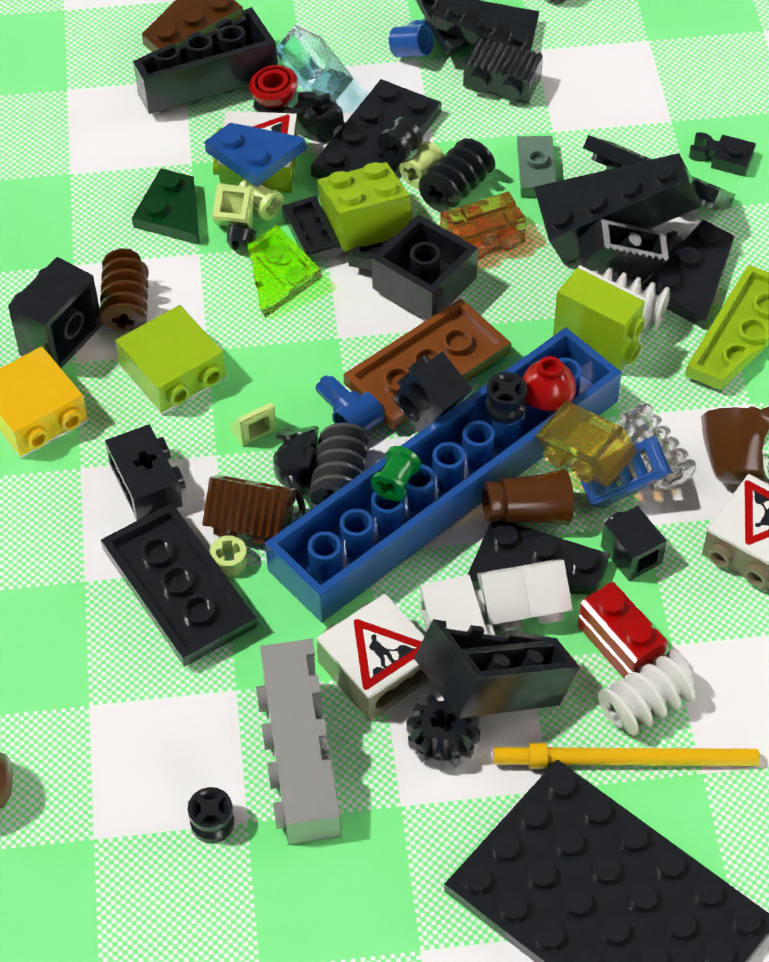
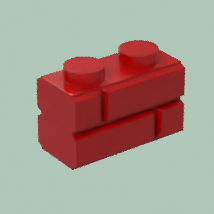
M610 582L584 598L580 603V615L577 626L623 678L632 672L638 673L640 667L646 664L652 665L654 659L665 656L664 653L668 645L666 638L657 629L652 628V623L615 582Z

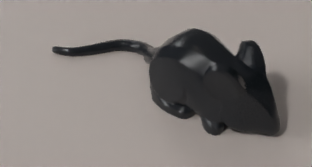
M300 92L297 94L298 103L293 108H262L254 100L253 107L257 112L297 114V132L304 136L316 135L321 142H329L333 138L335 129L345 124L343 110L336 101L331 100L330 93L322 94L317 98L315 92Z
M318 426L292 430L285 429L276 432V438L284 442L274 453L273 470L279 483L284 487L295 488L297 491L295 499L298 503L299 512L294 513V520L306 514L305 501L300 489L310 488L312 484L313 465L316 459L314 451L319 435Z

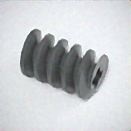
M336 423L325 427L320 432L311 479L312 484L309 490L310 499L315 505L323 502L364 471L366 464L364 459L368 452L366 446L369 444L370 436L362 427L351 423Z

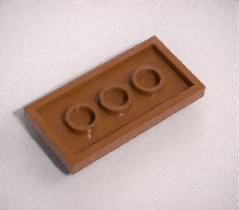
M460 298L344 373V384L351 391H358L360 394L364 392L371 393L383 408L385 414L384 422L394 431L408 421L392 400L401 388L397 382L409 373L408 368L425 355L432 359L443 351L464 379L469 381L511 353V342Z

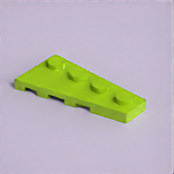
M749 264L747 265L688 363L685 376L722 390L769 346V272Z

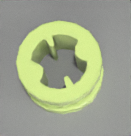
M230 535L222 536L212 543L210 555L226 577H235L246 569L248 557L244 541ZM233 552L234 560L225 561L224 553Z

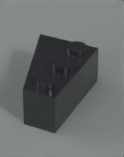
M436 619L432 620L414 658L458 718L560 706L580 668L557 638L507 631L505 637L484 634L485 630L482 626L470 625L468 631L446 628V621Z

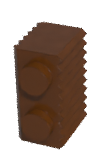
M219 474L209 477L202 525L212 527L213 534L217 536L232 535L237 537L238 532L253 535L252 542L265 545V542L292 524L291 520L293 518L297 491L295 488Z

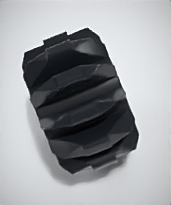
M430 694L427 698V705L416 703L413 708V716L409 717L406 722V731L409 734L408 746L410 750H418V759H420L421 763L433 758L434 765L439 769L443 765V761L449 760L457 768L458 764H460V756L471 759V756L474 754V745L480 741L479 716L458 718L445 700L438 701Z

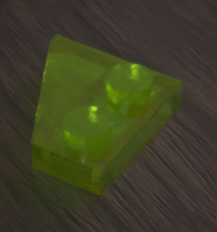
M278 225L248 245L254 282L259 298L258 303L261 313L265 318L323 278L320 268Z

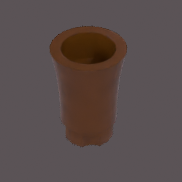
M560 469L539 475L502 478L498 482H485L482 488L484 518L487 522L501 521L503 524L528 522L568 526L572 521L574 511L573 487L568 471Z

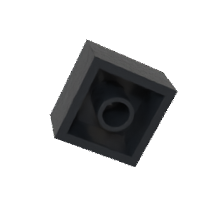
M417 214L372 257V288L428 320L451 305L477 279L478 247Z
M56 257L46 268H42L37 273L35 279L22 292L17 293L8 305L19 355L24 356L42 346L60 368L103 326L99 319V303L94 276L59 257Z

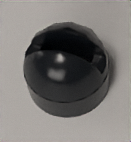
M229 223L227 243L232 250L239 248L241 253L246 252L253 247L258 231Z

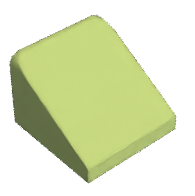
M217 183L212 212V220L215 224L229 227L230 223L252 228L254 188Z
M272 402L237 418L230 424V431L242 447L276 431L275 407Z

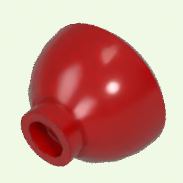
M272 65L257 71L250 80L249 88L253 98L265 108L288 107L297 93L298 79L292 69L286 66Z
M547 356L533 363L522 377L527 384L525 400L537 409L547 411L558 410L570 404L575 397V378L571 370L556 357Z

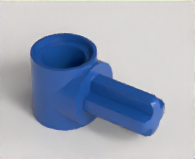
M425 18L413 20L406 26H395L390 31L389 48L391 53L397 58L427 56L433 50L434 34Z
M328 375L321 377L320 382L315 386L316 392L333 408L332 418L334 424L351 423L369 432L385 421L383 408L371 393L349 392L334 376Z

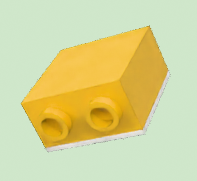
M42 346L0 368V434L20 459L88 422L83 394Z

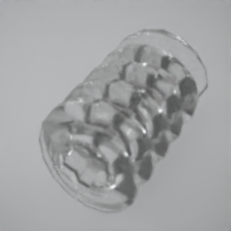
M648 403L638 404L627 411L617 422L613 430V438L618 445L628 448L650 437L657 436L672 474L649 486L656 492H666L675 489L691 478L695 472L696 463L692 459L687 460L689 455L685 448H678L679 440L676 437L670 436L671 431L668 426L661 425L662 419L658 414H653L654 409L652 405ZM647 453L641 454L648 473L654 471Z

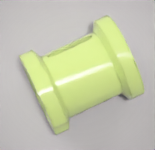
M425 141L418 147V152L411 159H406L400 164V173L409 185L418 188L422 175L427 173L445 154L436 144Z
M246 179L240 183L239 186L254 188L253 209L258 212V216L265 221H269L277 215L284 202V196L279 191H271L262 184L256 187Z

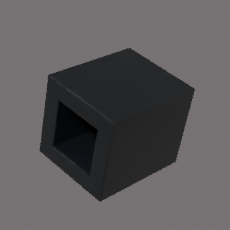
M637 505L626 512H617L607 519L603 525L600 547L610 554L609 558L626 579L631 581L663 563L667 540Z

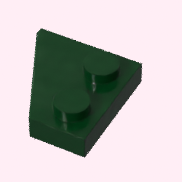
M160 168L132 216L133 228L198 245L200 238L194 177Z

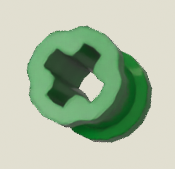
M392 446L385 454L386 462L380 472H376L370 482L372 489L384 499L400 501L406 494L405 486L411 475L417 474L420 470L421 461L408 448Z

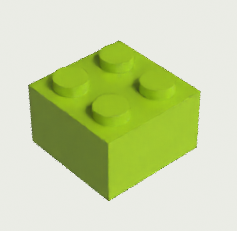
M387 162L370 163L365 165L364 168L349 172H334L329 177L317 180L321 207L344 252L350 251L357 246L362 245V247L388 241L390 237L397 235L412 220L410 195Z

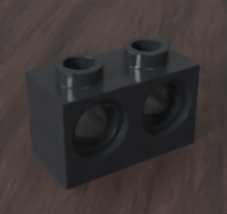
M442 351L432 359L425 355L408 368L409 373L397 382L401 388L392 400L419 433L461 403L473 389Z

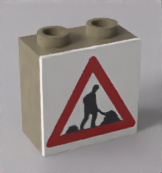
M748 474L708 527L702 555L709 558L715 565L727 568L744 577L751 585L764 588L769 591V484Z
M386 594L381 595L371 603L364 604L354 614L337 625L330 626L316 638L318 663L368 721L430 681L414 659L424 639V635Z

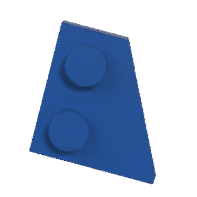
M231 122L204 141L206 153L256 187L306 150V142L303 137Z

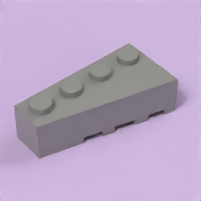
M313 638L260 646L264 685L256 686L259 712L268 711L269 723L261 724L265 750L273 749L275 762L267 763L270 788H279L281 796L280 802H273L276 829H286L288 845L341 837L340 812L331 758H328L327 728L325 718H322L320 683L318 674L316 675Z

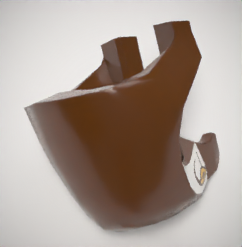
M754 406L749 408H718L705 412L701 416L703 440L715 477L722 483L740 486L748 474L765 483H769V457L763 455L764 440L769 430V407L762 409Z

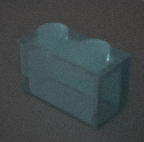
M294 24L277 46V56L286 67L296 73L298 84L304 92H315L317 98L322 94L330 93L331 100L336 101L354 79L321 36Z

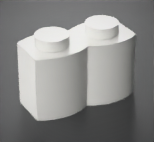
M550 560L477 574L479 587L485 601V622L489 625L496 624L497 631L522 627L521 620L531 617H537L538 624L563 620L562 612L573 610L564 560Z

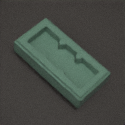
M517 136L516 147L521 197L536 196L534 187L557 182L552 136Z

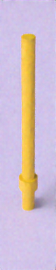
M529 743L528 747L493 748L494 765H528L529 769H547V766L552 765L556 760L561 761L565 765L759 766L760 760L758 748L547 747V743Z

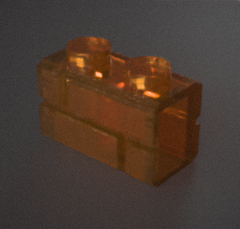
M508 191L440 213V227L478 247V260H481L486 254L502 249L512 250L520 243L525 242L526 219Z

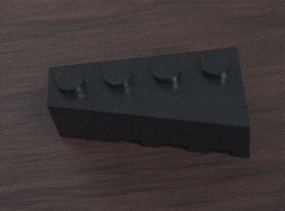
M252 7L243 10L242 17L231 22L229 18L217 22V29L203 35L197 31L188 35L185 43L180 46L169 44L133 61L138 96L149 114L164 112L176 106L199 102L204 98L222 93H230L236 89L249 86L252 76L257 71L267 66L278 65L276 42Z
M680 153L534 187L548 240L564 265L580 259L579 236L582 237L587 229L590 230L591 225L594 226V223L598 222L599 218L651 229L702 207L694 180Z

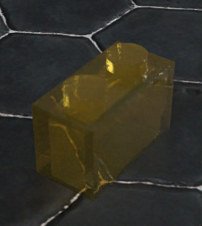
M567 400L536 434L537 439L545 449L542 454L549 463L558 469H561L563 466L571 469L585 483H590L592 480L606 488L638 452L623 427Z

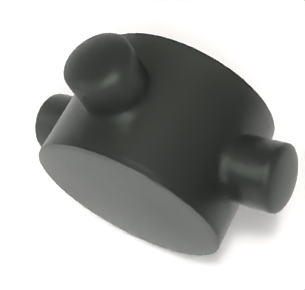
M675 230L666 233L668 256L683 242V239L678 236V232Z

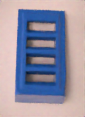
M657 436L643 440L578 470V476L590 505L606 508L672 474ZM645 452L654 470L649 473L641 457V454ZM629 460H631L638 476L636 479H633L627 464ZM614 468H616L622 482L620 486H618L612 472Z

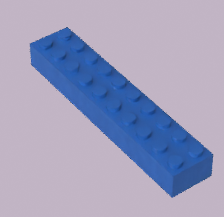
M565 327L504 372L515 373L523 377L526 370L533 363L547 356L556 357L571 370L576 381V394L570 404L558 410L547 411L537 409L526 402L524 416L516 422L504 424L496 422L487 414V384L401 445L414 452L421 461L420 470L417 474L411 475L405 486L406 494L402 500L392 501L384 499L372 489L370 480L376 472H380L386 462L384 457L265 542L268 571L321 623L479 506L482 503V488L485 482H498L502 478L518 477L617 403L622 372Z

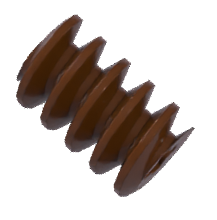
M120 248L112 250L104 256L102 260L99 319L104 326L113 330L127 332L133 331L147 323L146 312L148 310L149 268L145 262L141 261L138 253L131 249Z

